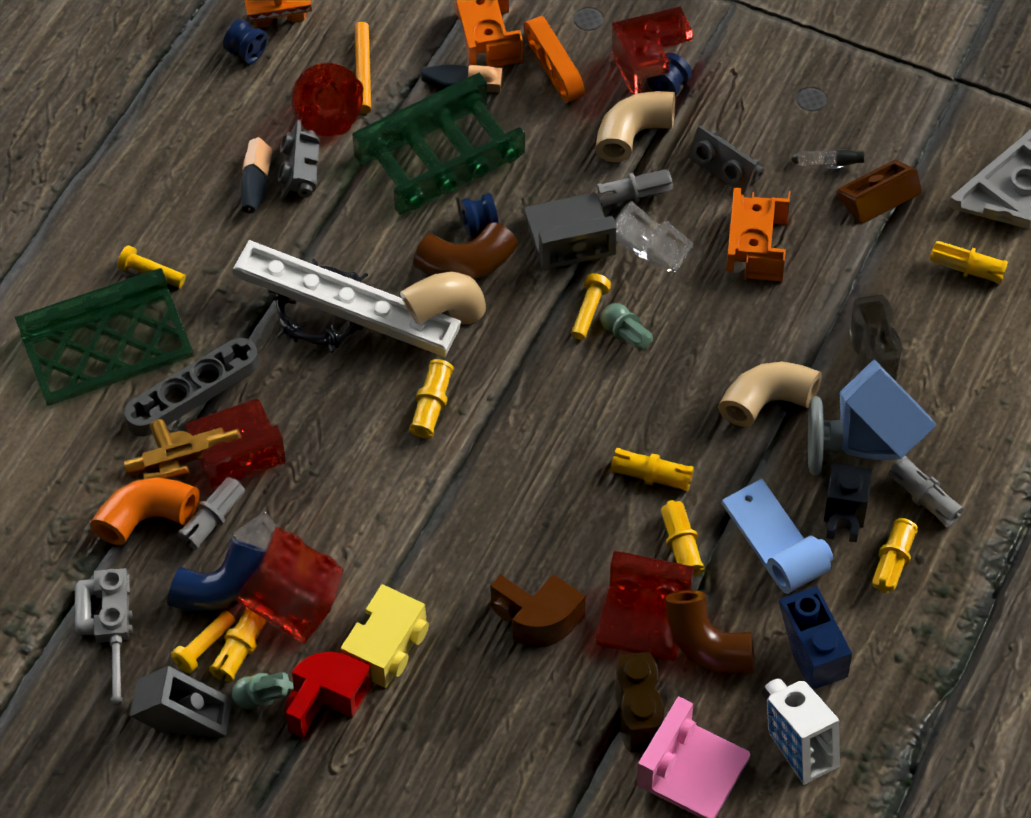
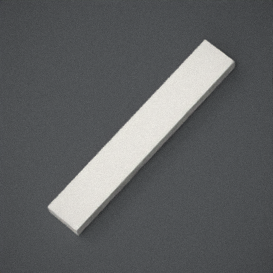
M251 240L246 244L233 268L234 277L446 357L460 329V320L442 313L418 325L407 310L402 298Z

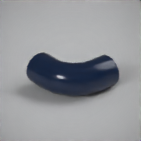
M230 540L225 560L216 571L199 573L183 567L178 568L170 586L167 605L187 612L213 614L234 608L253 592L264 571L269 551L246 542Z

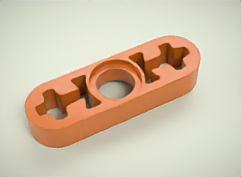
M539 16L525 21L523 27L527 42L562 100L568 103L584 97L585 88L582 78L547 20L543 16Z

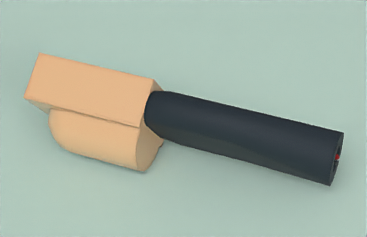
M453 64L422 68L421 81L445 89L463 90L468 88L469 91L500 93L502 68L469 65L468 68L465 65Z
M259 137L249 141L242 168L241 208L243 212L248 214L256 211L264 196L265 176L268 175L273 149Z

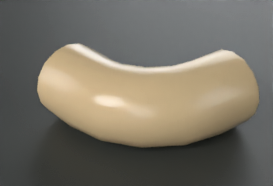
M661 91L637 93L615 104L604 115L599 127L595 148L597 155L609 162H622L631 156L633 139L638 132L651 128L673 129L675 93Z
M452 271L431 275L400 292L407 310L418 325L445 311H448L452 318L460 320V324H472L481 319L486 311L483 292L475 280L468 275Z
M782 361L760 364L740 374L730 385L719 403V412L729 422L746 427L754 423L763 406L771 401L783 400L809 408L811 398L818 393L822 372L803 365Z

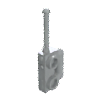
M126 568L94 571V579L80 580L75 585V631L79 635H94L96 643L110 642L112 647V698L110 701L113 705H120L123 701L121 697L120 646H122V641L129 640V633H133V626L129 625V619L133 618L132 610H129L130 576ZM95 595L96 598H102V610L99 615H94V618H91V596Z

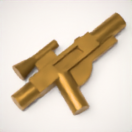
M157 419L149 427L158 449L144 452L141 457L124 461V466L128 476L148 471L149 473H144V479L155 477L170 479L189 473L188 466L180 467L181 464L213 455V452L242 444L241 434L238 429L224 432L222 428L194 436L185 431L169 433L164 420Z

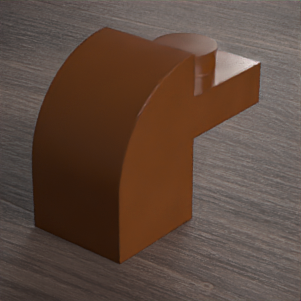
M501 574L490 585L491 606L502 619L506 621L512 620L513 640L521 644L534 647L555 644L567 637L585 617L586 596L554 574L534 596Z

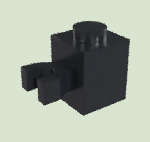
M832 463L823 521L828 522L826 538L834 539L835 530L838 527H846L850 531L849 542L857 543L859 527H864L872 469Z

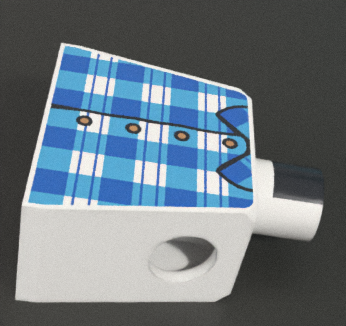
M775 679L766 684L762 690V696L767 701L769 733L803 785L839 768L840 732L837 716L805 681H798L788 687L781 679Z

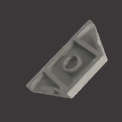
M1031 129L950 197L949 206L962 212L1030 229Z

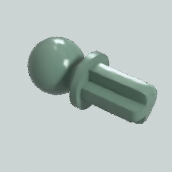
M620 303L609 304L603 309L600 320L605 330L613 333L617 340L628 342L640 351L648 349V344L653 341L652 333L641 325L637 315L630 313L627 307Z
M284 672L272 675L258 673L252 677L240 678L232 688V698L235 704L242 709L251 710L258 706L264 707L272 704L275 699L286 697L287 692L293 690V683L289 681L288 674Z

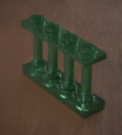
M479 72L353 132L352 136L354 156L361 166L370 161L378 160L396 184V187L393 189L394 206L397 213L401 215L409 210L420 208L426 202L442 194H449L458 186L473 179L481 178L489 171L505 163L516 161L525 154V131L518 127L505 133L485 107L488 105L487 81ZM468 114H473L492 140L474 148L454 121ZM437 129L443 131L460 153V156L444 164L441 163L422 138V136ZM406 144L411 146L429 170L411 180L390 153Z

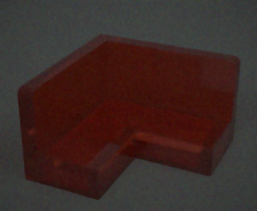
M681 6L612 23V55L631 95L642 93L641 79L669 73V60L663 50L664 47L692 41V28Z

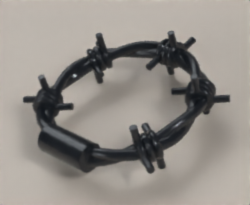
M313 258L312 264L318 266V262ZM319 266L358 282H361L368 276L367 273H364L359 277L356 272L348 273L329 266ZM271 290L268 291L275 294L276 309L279 314L280 324L283 327V331L277 335L278 338L286 334L294 342H297V339H302L316 345L328 344L330 353H333V346L338 348L339 341L357 330H363L365 327L350 321V326L342 332L337 333L335 325L332 324V331L326 329L325 335L305 334L300 330L307 325L306 322L298 326L285 315V305L288 303L296 305V301L289 300V297Z

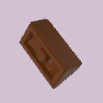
M895 159L838 188L836 195L858 221L865 223L916 197L921 193L922 189L917 169Z

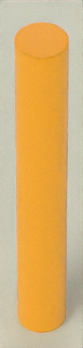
M358 22L355 24L357 112L368 114L371 112L369 25L366 22Z

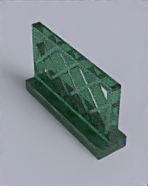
M162 268L15 317L18 334L23 347H25L47 406L194 356L192 346L167 287V280ZM164 301L167 312L162 322L143 315L149 305ZM122 315L132 319L125 335L107 328L111 318ZM170 319L174 327L168 325ZM139 323L157 329L150 345L131 338ZM85 327L96 332L88 347L70 340L75 330ZM163 333H167L179 338L182 348L166 352L156 348ZM102 335L121 342L113 357L95 350ZM50 340L59 344L50 360L36 354L33 344ZM127 345L145 352L141 362L130 365L120 361ZM66 347L84 354L76 370L58 363ZM91 357L109 364L104 375L94 378L83 373ZM41 365L47 367L44 373L42 371ZM53 370L72 377L67 387L50 392L47 382Z

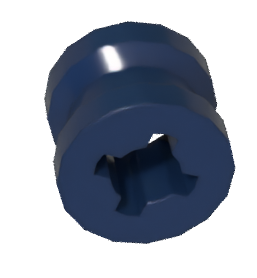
M238 19L226 31L223 39V48L231 54L238 53L244 62L252 64L263 54L267 46L268 35L261 29H252L250 23L244 19Z
M668 52L660 58L659 66L651 68L646 75V79L653 91L674 92L676 96L680 91V85L687 84L691 79L692 70L690 65L681 56Z
M490 193L483 194L480 199L474 201L469 198L460 200L462 219L468 236L477 235L478 231L484 229L489 223L499 224L496 206Z

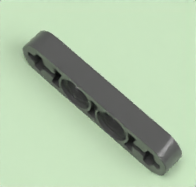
M245 338L233 339L133 398L125 407V419L129 431L138 436L151 435L152 431L149 426L153 421L163 419L167 426L250 376L259 365L255 344ZM237 354H239L241 357L247 356V360L242 361L240 358L234 359V356ZM205 371H214L219 374L218 379L212 383H203L198 380V377ZM174 390H180L187 394L185 399L178 403L168 402L165 398L168 393ZM156 402H159L162 411H160L159 405L155 407ZM142 412L145 416L150 415V418L144 420L136 415Z

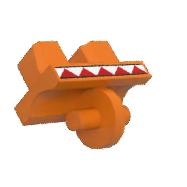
M244 0L248 22L253 21L256 28L269 27L273 23V18L286 16L287 20L292 23L305 21L306 13L312 12L311 0Z

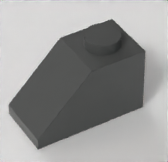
M166 666L137 679L130 717L162 733L222 738L227 734L233 699L170 666Z

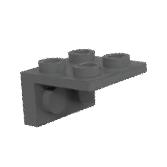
M596 193L527 206L525 208V216L542 270L616 255L617 227L613 216H604Z

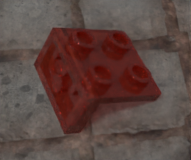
M259 399L248 401L186 424L187 432L193 436L218 428H222L224 432L238 429L241 434L239 439L230 442H220L213 445L210 449L201 451L203 458L199 459L211 489L219 487L228 477L240 480L286 463L283 437L277 425L271 427Z
M276 527L270 536L260 565L239 591L236 601L305 644L330 613L344 569L329 555L321 554L306 545L296 534Z
M614 550L610 564V585L596 636V644L633 653L650 652L653 657L671 661L676 660L679 647L673 640L668 624L665 597L674 592L693 590L695 567Z

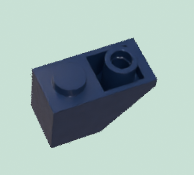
M818 586L779 599L791 651L806 683L814 690L847 678L852 652Z

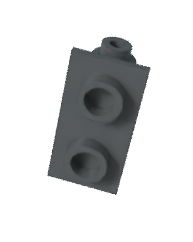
M299 119L296 121L291 132L284 133L280 145V153L285 154L284 161L278 172V182L282 183L281 199H285L290 190L297 192L301 197H310L312 192L316 190L317 167L313 165H316L318 162L320 140L312 130L300 131L301 120Z
M698 126L687 156L731 187L741 188V193L745 195L751 180L758 181L764 174L765 169L761 167V161L758 159L753 160L742 151H737L733 145L722 139L715 130L710 132L702 126Z

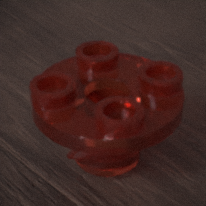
M331 62L315 64L299 76L293 87L291 104L296 120H301L303 128L308 131H314L316 135L335 136L346 134L361 112L363 84L353 72L342 65Z

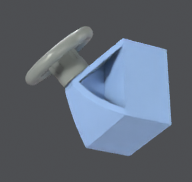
M874 359L840 391V420H824L821 398L818 396L811 398L808 411L809 472L813 476L821 473L823 450H829V452H842L843 450L846 454L873 460L902 459L937 425Z

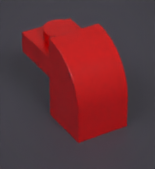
M321 652L302 660L291 672L294 691L289 695L284 707L288 731L304 738L323 705L353 718L372 687L371 666L338 652Z

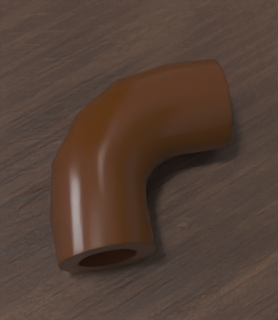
M498 223L487 224L477 238L466 244L450 243L430 233L418 245L413 258V265L429 275L452 271L468 275L475 280L493 273L505 263L516 250L518 245L517 239L509 229Z
M684 590L671 593L665 597L666 616L673 640L690 661L713 672L728 674L755 672L752 632L729 633L715 628L709 620L706 594L702 591Z

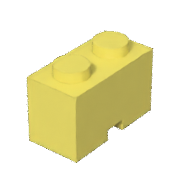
M382 584L366 608V614L371 615L365 625L356 623L341 646V653L370 665L372 682L387 688L393 676L399 677L403 673L408 662L409 651L414 643L419 645L423 641L428 631L429 623L426 622L424 603Z

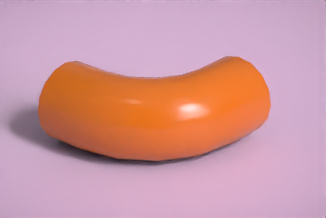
M159 477L136 480L116 490L102 504L91 520L90 527L104 541L114 545H123L134 528L147 518L161 517L185 525L196 511L199 502V490L197 487L181 481Z

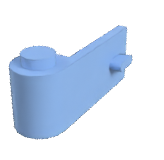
M763 479L722 500L721 504L775 583L784 593L789 594L831 570L830 561L833 560V554L829 545L823 539L818 540L811 535L804 539Z

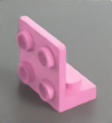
M678 696L638 763L637 786L700 818H716L750 759V752L697 726L696 722L692 721L693 703Z

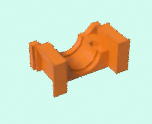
M454 0L455 12L458 19H461L469 65H477L476 54L485 53L486 64L490 67L516 63L523 64V39L520 30L506 32L501 15L502 13L509 12V0Z
M734 188L726 272L734 273L735 261L746 262L744 280L748 278L781 281L780 283H782L786 249L771 248L773 224L787 225L791 191L788 192V199L754 197V192H752V198L741 195V188Z

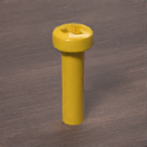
M130 245L122 250L117 263L119 270L128 272L131 268L179 289L183 286L186 278L185 274L137 255V249Z
M588 274L585 278L584 286L587 292L571 331L572 337L578 340L586 338L601 295L608 294L611 288V282L600 274Z
M226 610L223 611L185 648L177 646L171 652V658L177 667L186 673L193 672L198 667L196 659L236 622L234 616Z

